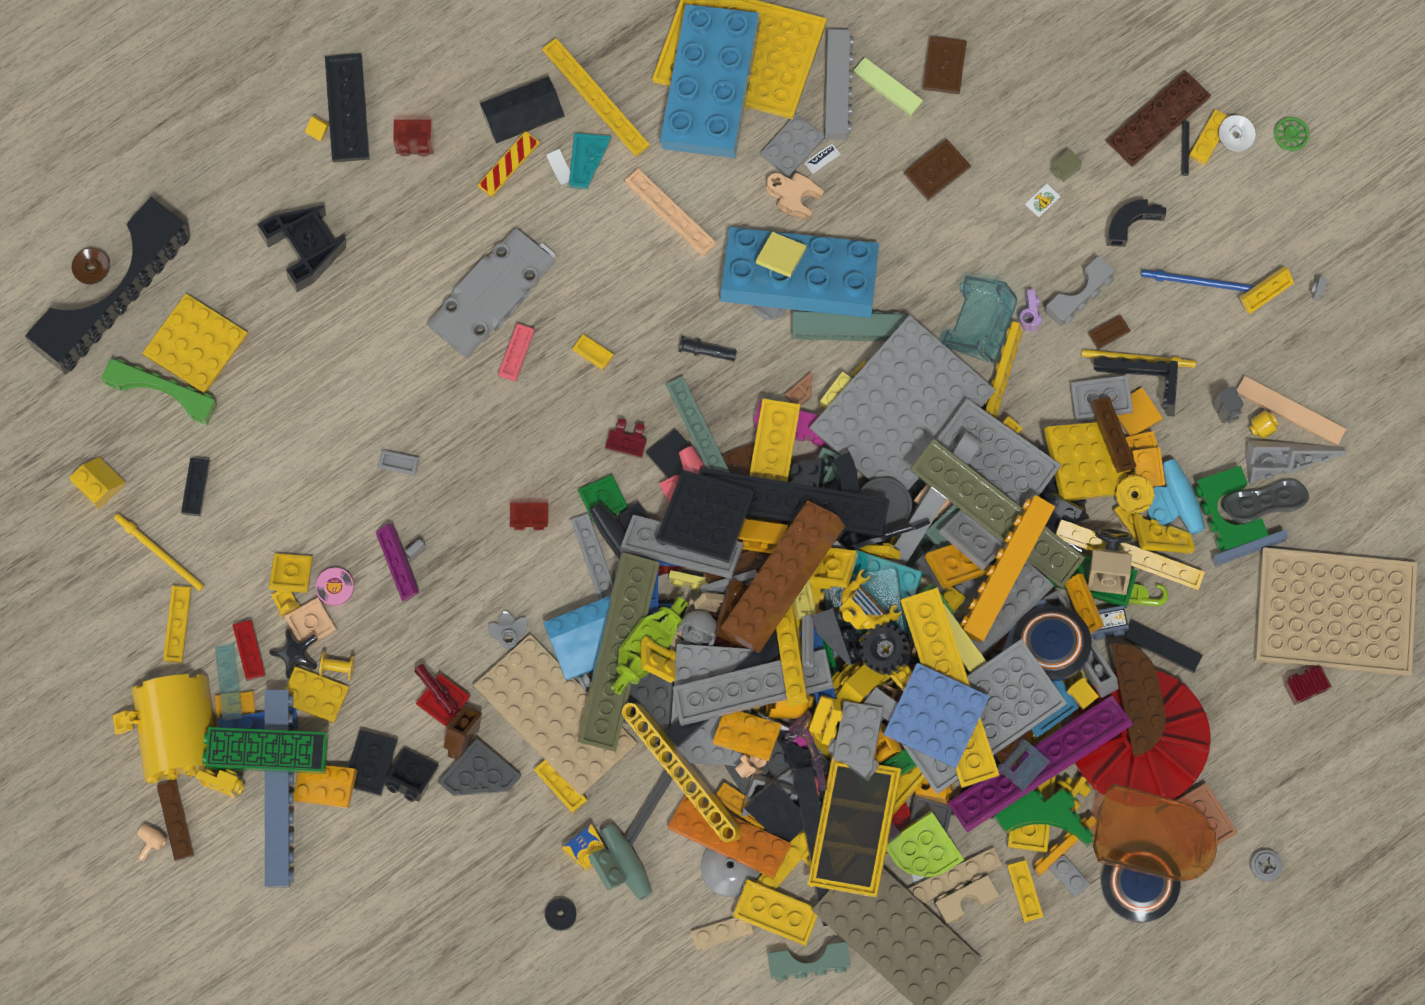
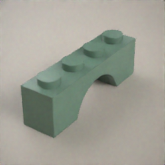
M847 942L827 945L824 955L813 963H801L795 960L788 950L768 953L771 979H776V982L788 980L787 977L795 976L796 979L807 978V974L815 973V976L827 975L828 971L844 973L847 972L846 969L850 968Z

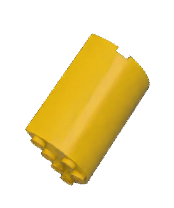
M179 674L147 680L143 682V686H134L131 692L134 711L140 712L136 714L135 719L141 720L139 724H136L144 782L154 784L158 783L159 779L165 778L167 780H176L180 774H186V777H193L197 775L198 770L202 772L205 770L213 773L217 772V769H207L205 764L202 763L203 752H206L207 744H204V733L208 732V727H216L209 678L199 674L189 678V674Z

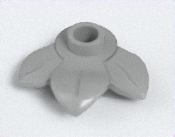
M504 611L499 617L498 624H489V633L493 638L499 640L504 648H513L517 645L519 637L526 632V618H519L515 621L510 613ZM510 636L513 639L511 642H506V637Z

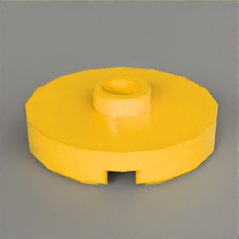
M1137 475L1129 476L1122 480L1117 486L1115 494L1120 508L1131 514L1142 513L1149 509L1155 496L1151 483ZM1133 491L1137 492V498L1131 496Z

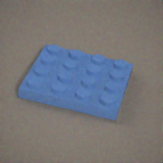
M917 663L884 732V736L956 769L990 696Z

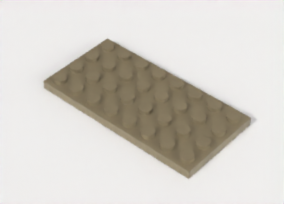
M861 855L837 882L870 887L875 860L871 856ZM884 868L878 898L829 890L811 910L913 1005H942L983 960Z

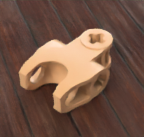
M773 173L767 180L766 188L768 194L779 199L777 207L791 216L810 220L813 212L802 205L801 199L806 196L822 199L824 191L809 178L798 173H794L791 179L782 174Z

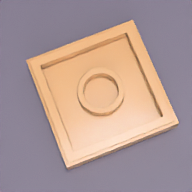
M318 597L284 616L299 642L315 634L318 638L313 643L315 644L337 631Z

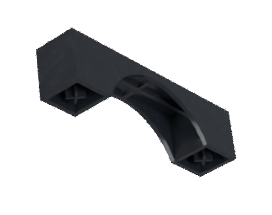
M150 197L126 223L132 239V258L126 276L120 285L105 299L89 307L76 310L49 308L25 335L30 346L65 375L76 367L81 357L83 358L88 354L89 348L94 343L96 344L100 341L106 329L109 330L114 325L115 319L126 312L127 306L137 300L142 289L147 288L151 284L152 278L163 271L165 264L169 260L174 259L179 248L189 242L190 233L186 224L153 197Z

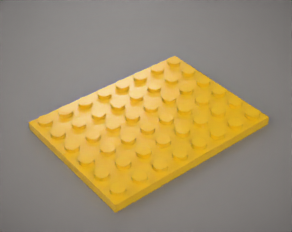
M680 0L652 78L653 83L668 87L671 85L686 4L759 13L761 23L745 107L793 120L821 42L827 18L759 0Z

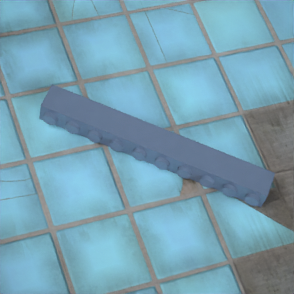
M265 690V730L290 731V726L294 725V716L290 714V707L294 705L293 695H290L289 690ZM265 772L266 888H290V883H294V871H290V863H294V851H290V843H294V832L290 831V824H294V812H290V804H294V793L290 792V784H294L293 773Z

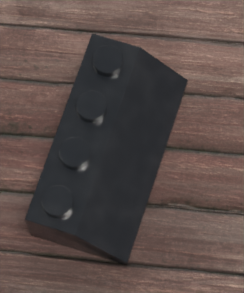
M549 76L480 103L483 117L496 144L565 117Z

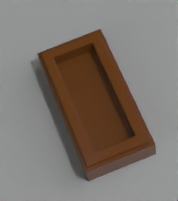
M1120 315L1088 332V336L1096 349L1099 350L1130 333L1131 330Z

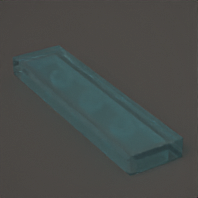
M232 644L215 647L223 721L243 718L235 646Z

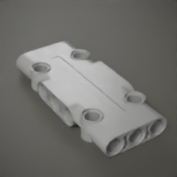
M514 228L500 244L494 247L493 252L489 256H485L452 292V296L443 302V306L427 322L428 327L462 356L468 358L481 343L487 341L489 334L493 330L496 331L523 303L530 294V289L535 288L539 283V279L554 265V259L521 231ZM499 252L507 253L504 257L498 256ZM534 275L535 278L533 280H527L526 276ZM450 306L457 307L454 311L447 310ZM478 329L485 330L481 335L475 333Z

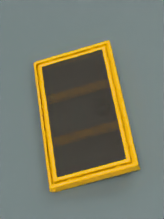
M832 757L807 883L808 886L878 898L902 771L901 768L880 765L869 781H867L842 762L834 761Z

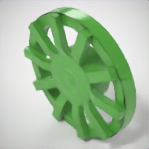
M1295 117L1281 120L1274 131L1275 141L1280 148L1292 152L1301 150L1307 144L1310 136L1305 122ZM1290 121V126L1287 127L1285 122ZM1293 122L1299 123L1296 127L1293 126ZM1282 125L1285 131L1280 130L1279 127ZM1302 126L1305 130L1299 131V127ZM1306 133V138L1299 136ZM1297 139L1304 141V143L1300 144ZM1288 141L1290 142V147L1286 146ZM1293 142L1297 144V147H1293Z

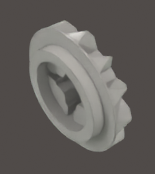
M1259 851L1251 860V870L1254 876L1261 881L1270 882L1275 880L1282 872V860L1273 851ZM1269 859V866L1274 869H1268L1264 873V867L1261 866V863L1264 864Z

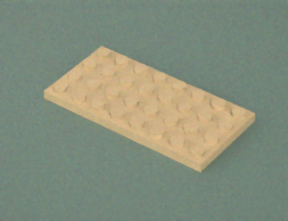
M531 634L473 685L479 694L580 796L584 795L637 746V742L622 727L616 752L577 742L588 692L584 691L574 678L566 681L560 664Z

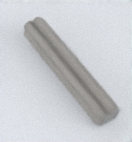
M806 614V616L802 617V666L810 668L814 665V622L812 616Z

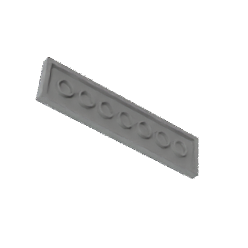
M826 650L815 651L814 665L810 668L804 667L808 694L834 688ZM781 660L673 687L681 726L787 700Z

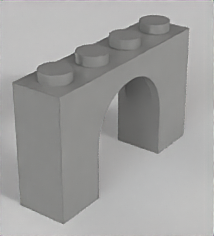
M878 688L868 693L864 699L866 701L863 703V705L882 707L884 709L882 720L887 723L890 722L898 705L896 701ZM836 737L828 745L830 747L828 751L833 756L837 741ZM875 759L873 767L842 762L867 781H869L880 766Z

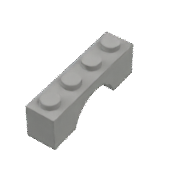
M1097 256L1085 268L1084 277L1087 285L1084 291L1074 296H1066L1059 293L1046 306L1045 313L1060 327L1065 323L1068 325L1074 319V314L1078 310L1081 312L1085 309L1090 298L1095 299L1100 294V289L1104 285L1107 287L1114 280L1115 270L1101 257Z

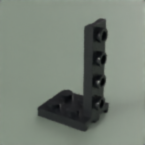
M1108 357L1094 359V370L1096 372L1165 377L1163 410H1167V416L1174 417L1178 361H1170V364H1167L1165 361L1151 363L1143 359L1129 361L1125 358L1110 360Z

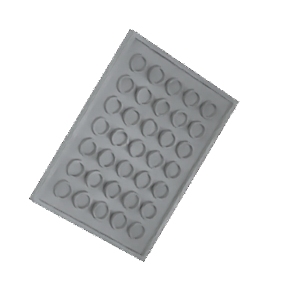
M909 315L809 429L840 456L850 452L856 470L868 481L877 478H890L900 482L909 490L919 478L909 469L932 439L937 440L966 399L981 408L996 390Z

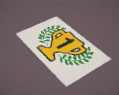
M1046 184L1025 205L1040 217L1061 196Z

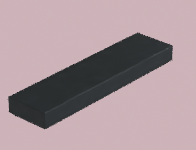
M1132 621L1124 637L1125 640L1193 674L1203 656L1135 621Z

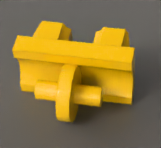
M1075 776L1073 780L1067 777L1065 782L1061 780L1057 782V786L1060 787L1059 791L1061 789H1064L1065 792L1069 791L1074 798L1077 794L1086 797L1091 791V788L1085 783L1086 779L1083 776ZM1076 799L1074 801L1075 808L1071 810L1072 812H1076L1081 806V803Z

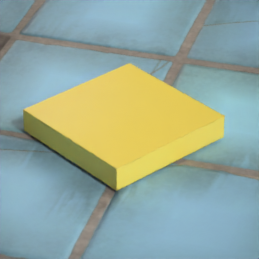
M772 232L756 259V264L791 278L807 246Z

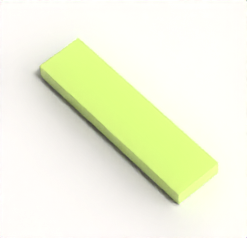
M865 57L853 70L856 76L910 116L923 103L921 98Z

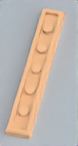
M639 168L625 179V183L703 257L717 245V242Z
M1244 376L1237 389L1239 396L1336 447L1346 431V428Z

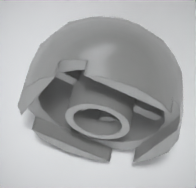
M706 610L691 611L681 620L678 632L681 631L683 633L682 637L690 643L702 646L703 643H708L707 646H711L716 639L714 633L717 622Z

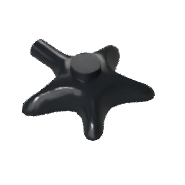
M287 628L285 631V647L280 650L272 649L269 653L271 656L280 658L285 662V675L287 679H290L297 665L305 666L311 670L317 668L316 663L308 657L307 649L318 638L315 634H312L306 640L298 642L292 629Z

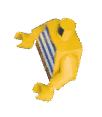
M864 570L857 574L856 581H852L848 588L843 590L841 597L843 605L840 607V611L843 614V619L850 622L858 630L864 628L875 630V625L877 624L883 627V623L888 624L890 619L898 620L902 611L894 613L898 606L893 605L889 614H887L862 586H859L860 584H865L870 578V575L867 578H862L861 574Z

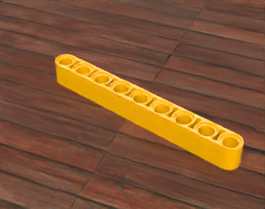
M627 703L624 705L622 715L720 839L725 842L739 840L742 834L740 826L647 710L639 703ZM632 707L636 709V715L634 717L631 715ZM644 722H647L648 724V730L646 732L643 730ZM656 737H659L660 739V745L658 747L655 745ZM668 752L672 754L671 762L667 760ZM680 767L685 771L683 777L679 775ZM693 782L697 785V789L695 792L691 790V784ZM705 797L709 800V805L707 807L703 805V799ZM717 812L721 815L719 823L715 820ZM729 828L733 830L732 838L727 835Z

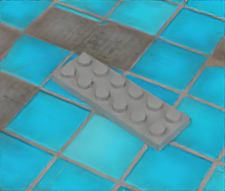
M636 515L632 516L621 544V551L732 579L744 547L743 542H737L730 563H726L657 542L656 537L662 522Z

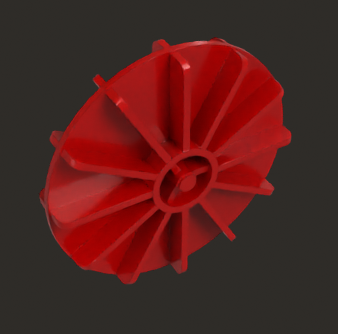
M1157 670L1166 724L1162 737L1155 747L1143 755L1133 757L1128 729L1075 762L1081 775L1094 790L1126 806H1152L1163 804L1178 797L1198 779L1205 767L1210 752V726L1207 714L1200 701L1185 683L1183 684L1176 678ZM1091 685L1090 687L1099 697L1083 710L1077 704L1079 708L1073 712L1071 722L1110 696H1113L1123 709L1119 686L1118 690L1101 698L1094 686Z

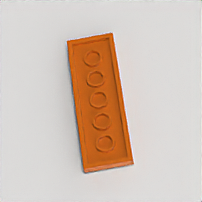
M685 795L668 825L669 830L774 879L791 848V843L734 816L732 818L741 828V837L737 841L725 842L720 839ZM717 812L715 820L719 823L721 815ZM731 828L727 830V835L730 838H732L733 836V830Z

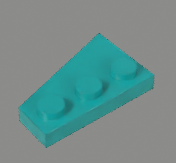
M574 133L569 188L588 190L612 139L611 136Z

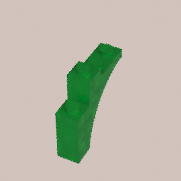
M1061 789L1046 802H1043L1045 798L1039 790H1032L994 816V819L1006 834L1024 826L1049 825L1071 833L1087 848L1093 844V833L1088 827L1084 828L1080 824L1082 820L1075 811L1071 812L1075 808L1074 796L1069 791L1065 792L1064 789Z

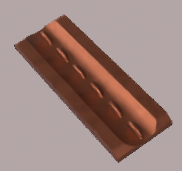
M1185 70L1106 140V143L1133 167L1207 102L1211 94Z

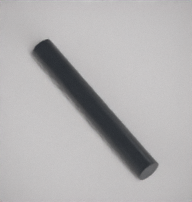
M1188 121L1182 122V176L1189 175L1190 122Z

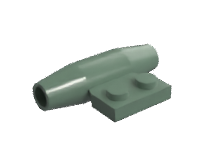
M614 824L601 830L600 833L606 848L591 853L588 858L607 891L625 883L639 900L651 895L653 891L646 872L630 843Z

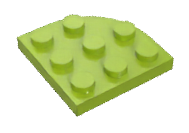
M932 811L888 839L886 851L899 868L911 875L934 877L945 873L964 860Z

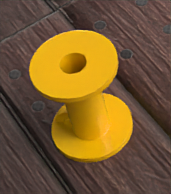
M323 651L319 675L323 676L324 670L348 673V680L351 681L355 667V656L351 657L350 662L327 659V653Z

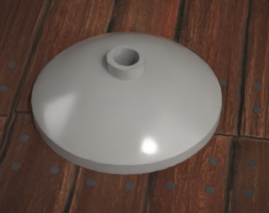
M709 848L702 857V878L708 888L718 895L725 897L740 896L747 879L756 882L758 879V871ZM732 862L734 867L728 868L727 863Z

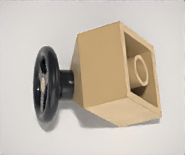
M1099 529L1095 532V536L1105 541V547L1093 550L1088 588L1091 591L1126 595L1131 573L1132 555L1121 550L1120 547L1121 543L1131 542L1133 535L1121 530Z

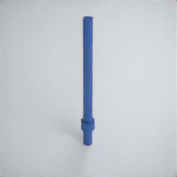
M1142 269L1141 277L1153 278L1155 281L1161 282L1167 280L1248 292L1254 288V285L1165 273L1164 270L1150 271Z

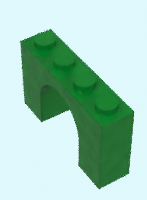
M1241 466L1199 479L1195 485L1196 487H1194L1197 498H1201L1203 503L1201 505L1203 514L1209 518V529L1216 536L1215 543L1217 549L1222 552L1269 536L1262 518L1242 525H1233L1226 522L1219 514L1218 500L1226 494L1244 489L1248 483Z

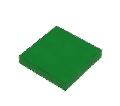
M612 474L578 489V493L593 525L595 523L591 517L590 510L600 503L613 515L628 509Z

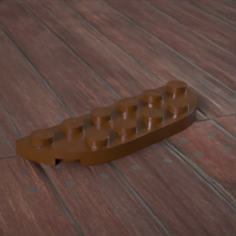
M1111 643L1110 648L1123 710L1133 724L1127 728L1133 757H1137L1153 749L1162 737L1165 729L1166 715L1158 676L1154 664L1140 649L1128 644Z

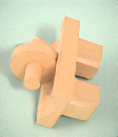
M743 755L740 758L742 763L735 769L742 778H749L752 774H761L764 771L761 767L765 766L767 761L750 755Z

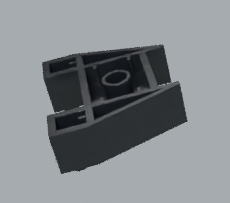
M324 205L273 215L257 224L259 234L268 248L286 238L300 262L286 269L287 278L296 292L313 284L346 249L345 238L343 237L335 242L322 223L321 218L326 216Z

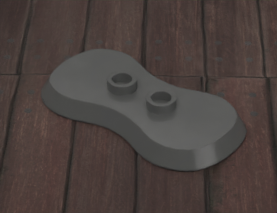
M1285 479L1260 490L1233 492L1224 499V508L1234 521L1250 523L1270 513L1297 511L1308 502L1309 494L1301 482Z

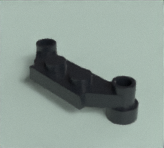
M780 731L777 742L785 754V763L796 769L813 767L814 777L818 780L823 776L829 775L831 760L827 761L795 745L790 731ZM786 738L788 741L782 742V739ZM839 768L837 774L842 773L845 768Z

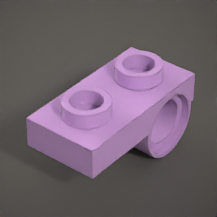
M1035 289L1027 290V309L1021 312L1019 323L1024 331H1038L1039 325L1042 324L1041 313L1037 312V307L1040 306L1039 295H1035ZM1030 317L1032 319V322L1027 323L1023 320V318Z

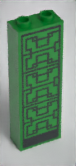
M208 727V732L204 733V744H207L206 752H203L202 763L205 764L207 769L326 774L328 734L326 732Z

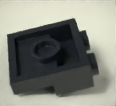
M404 748L386 776L385 786L392 793L400 792L404 794L405 799L410 802L415 800L420 802L439 765Z

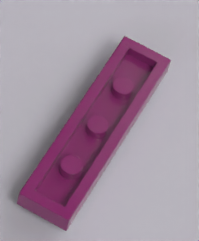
M393 523L386 524L375 533L402 602L408 601L417 595L419 591Z

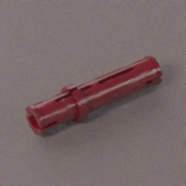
M420 664L415 668L414 672L433 694L436 703H439L449 716L453 715L459 708L449 697L448 691H444L424 664Z

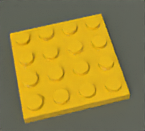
M185 293L142 352V355L203 394L207 393L246 339L248 332Z
M1098 422L1048 426L1044 429L1050 457L1061 464V467L1055 474L1060 496L1069 501L1116 496L1117 486L1128 476L1125 471L1117 473Z

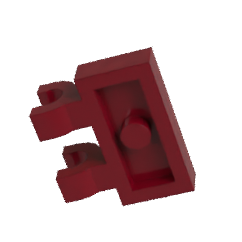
M619 418L616 431H609L605 450L642 459L647 439L642 438L645 425L637 423L634 436L625 434L627 422Z

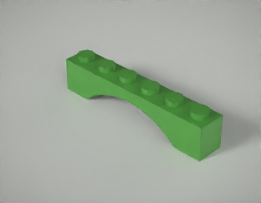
M121 359L109 360L101 377L104 385L119 391L132 388H151L162 391L177 400L186 410L190 419L208 426L217 406L213 396L203 393V395L196 393V390L189 386H186V388L181 387L179 383L171 379L168 381L163 380L156 373L148 374L141 367L128 366Z

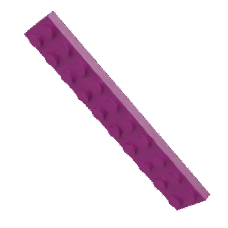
M1110 696L1027 750L1018 767L1004 765L998 769L1000 776L975 784L947 802V804L968 833L1133 724L1114 697Z

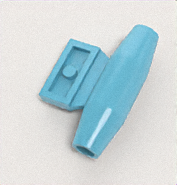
M1176 459L1164 462L1163 471L1167 487L1157 486L1154 488V500L1149 509H1147L1151 520L1159 521L1158 524L1165 526L1180 516L1191 535L1205 530L1199 502L1186 474Z

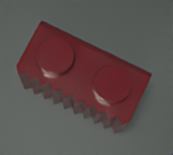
M1313 665L1305 669L1304 674L1298 675V673H1295L1287 678L1288 681H1286L1284 687L1294 706L1330 690L1332 686L1322 666L1316 668Z

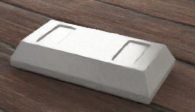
M382 450L378 468L415 476L419 457Z

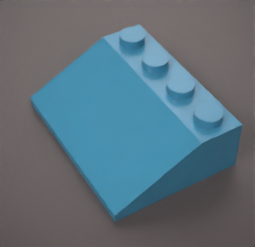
M611 596L543 622L566 681L594 670Z

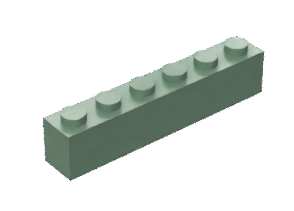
M797 310V312H793L792 339L886 342L907 319V315H902L900 312H893L891 314L873 312L871 318Z

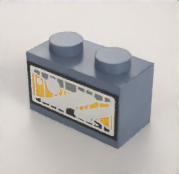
M1124 606L1098 610L1104 627L1092 633L1091 639L1100 641L1110 635H1113V637L1125 635L1129 626Z

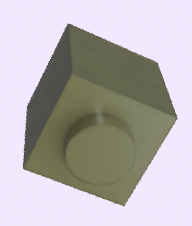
M1069 149L1053 162L1052 173L1057 179L1060 178L1065 182L1081 169L1082 161Z

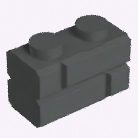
M1231 386L1218 393L1213 403V408L1216 413H1219L1218 417L1221 423L1228 422L1230 424L1239 419L1238 415L1242 413L1241 409L1244 403L1241 397L1238 396L1236 388Z

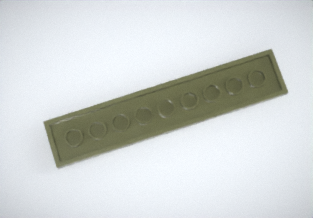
M932 439L909 469L977 524L1006 544L1004 541L1009 531H1013L1015 527L1013 525L1014 520L1018 515L1022 514L1024 509L936 440ZM1044 527L1027 561L1055 585L1063 588L1085 557L1047 527Z
M624 552L621 553L577 740L578 743L616 752L624 719L622 709L628 702L632 684L629 682L621 695L615 693V689H611V686L620 676L616 670L619 647L639 620L648 615L660 562ZM629 659L626 664L627 668H629L631 664V661Z

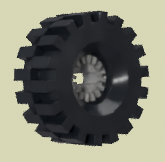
M883 623V627L880 624L875 625V630L872 628L868 629L870 634L863 635L865 641L860 642L863 649H859L860 654L863 655L861 659L866 663L865 665L874 672L884 676L885 674L893 675V672H901L900 667L905 669L907 665L904 663L906 661L910 662L911 658L908 655L912 654V649L910 648L912 644L908 640L909 637L895 625ZM885 646L890 647V653H884L883 648Z

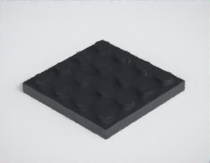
M682 469L656 541L730 563L756 493L750 489Z

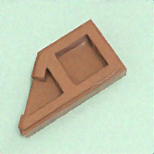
M811 372L785 393V397L790 403L800 404L801 407L811 398L813 376Z

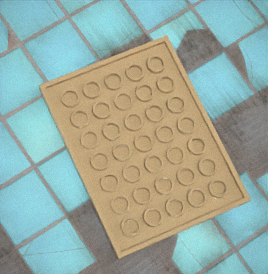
M1263 548L1255 661L1307 667L1315 665V667L1322 666V668L1411 677L1417 562Z

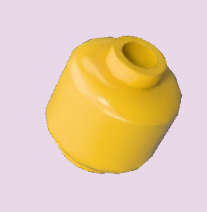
M1263 411L1251 418L1252 426H1250V429L1254 436L1259 435L1260 438L1265 439L1277 432L1279 423L1272 412Z

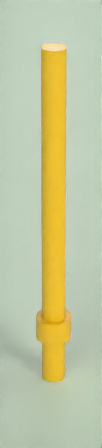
M1082 349L1081 357L1090 358L1108 357L1110 360L1125 358L1129 361L1143 359L1151 363L1165 361L1167 364H1170V361H1178V368H1195L1196 360H1186L1175 356L1173 358L1086 349Z
M119 513L114 517V520L124 527V531L136 537L199 592L203 590L205 586L139 531L132 521L129 522Z

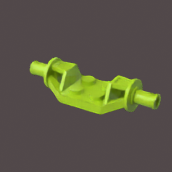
M677 597V600L670 609L661 607L659 611L641 618L621 644L618 654V666L616 667L620 676L611 686L612 690L615 689V693L621 695L629 682L637 685L641 678L650 673L641 668V641L644 637L651 638L653 642L666 649L670 646L682 620L679 615L688 605L683 598ZM661 617L664 618L661 622H657ZM650 649V651H652V652H654V653H656L657 655H659V656L662 657L661 654H659V653H657V652H655V651H653V650ZM628 659L631 661L629 668L626 667Z

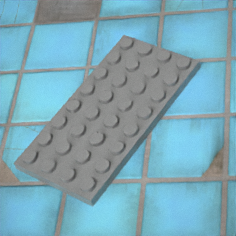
M1022 639L967 676L971 688L990 696L980 717L993 756L1067 705V702ZM903 745L936 794H939L959 780L955 768Z

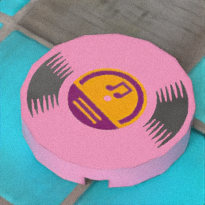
M329 568L323 571L317 578L315 584L316 594L326 605H343L353 595V579L343 569Z

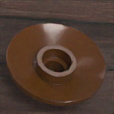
M84 249L74 257L71 265L72 273L83 284L92 285L99 283L109 272L108 258L98 249ZM94 266L95 269L93 271H89V267Z

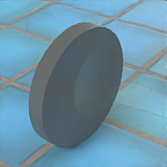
M877 478L866 483L859 492V494L890 500L884 531L903 526L908 521L912 511V500L908 490L900 482L890 478Z

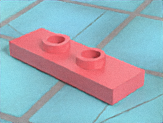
M516 324L498 373L499 377L514 382L517 381L535 332L534 328Z

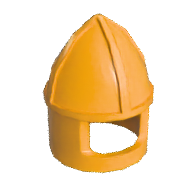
M882 722L874 758L878 763L886 761L903 751L899 742L884 736L887 725Z

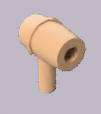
M147 824L142 825L137 835L146 842V845L138 858L145 861L152 848L156 850L163 848L167 838L159 830Z

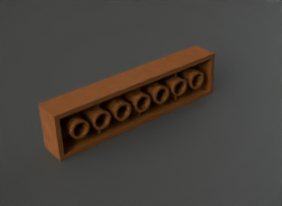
M807 500L722 625L721 629L729 638L760 653L844 529L845 525L838 515Z

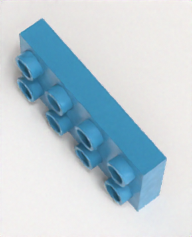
M686 4L660 138L662 149L736 158L761 23L759 13Z
M729 227L720 302L871 318L879 243L774 232L807 246L804 255L790 278L756 264V259L772 231Z

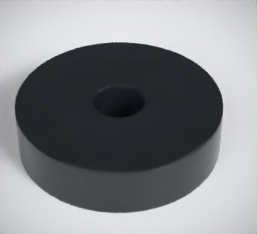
M566 899L553 900L545 910L547 924L556 931L570 929L577 918L574 905ZM558 912H563L565 914L564 917L558 918Z

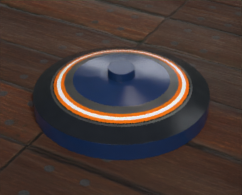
M1042 606L1028 612L1019 621L1013 634V644L1022 639L1052 682L1065 680L1077 674L1085 666L1091 653L1092 641L1087 624L1077 613L1062 606Z
M1144 843L1130 844L1117 850L1106 862L1101 876L1102 894L1108 906L1120 917L1137 923L1152 922L1166 915L1175 905L1181 888L1180 874L1173 859L1162 849Z

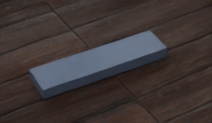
M1286 530L1216 554L1212 562L1214 566H1219L1260 551L1263 548L1285 542L1288 533Z

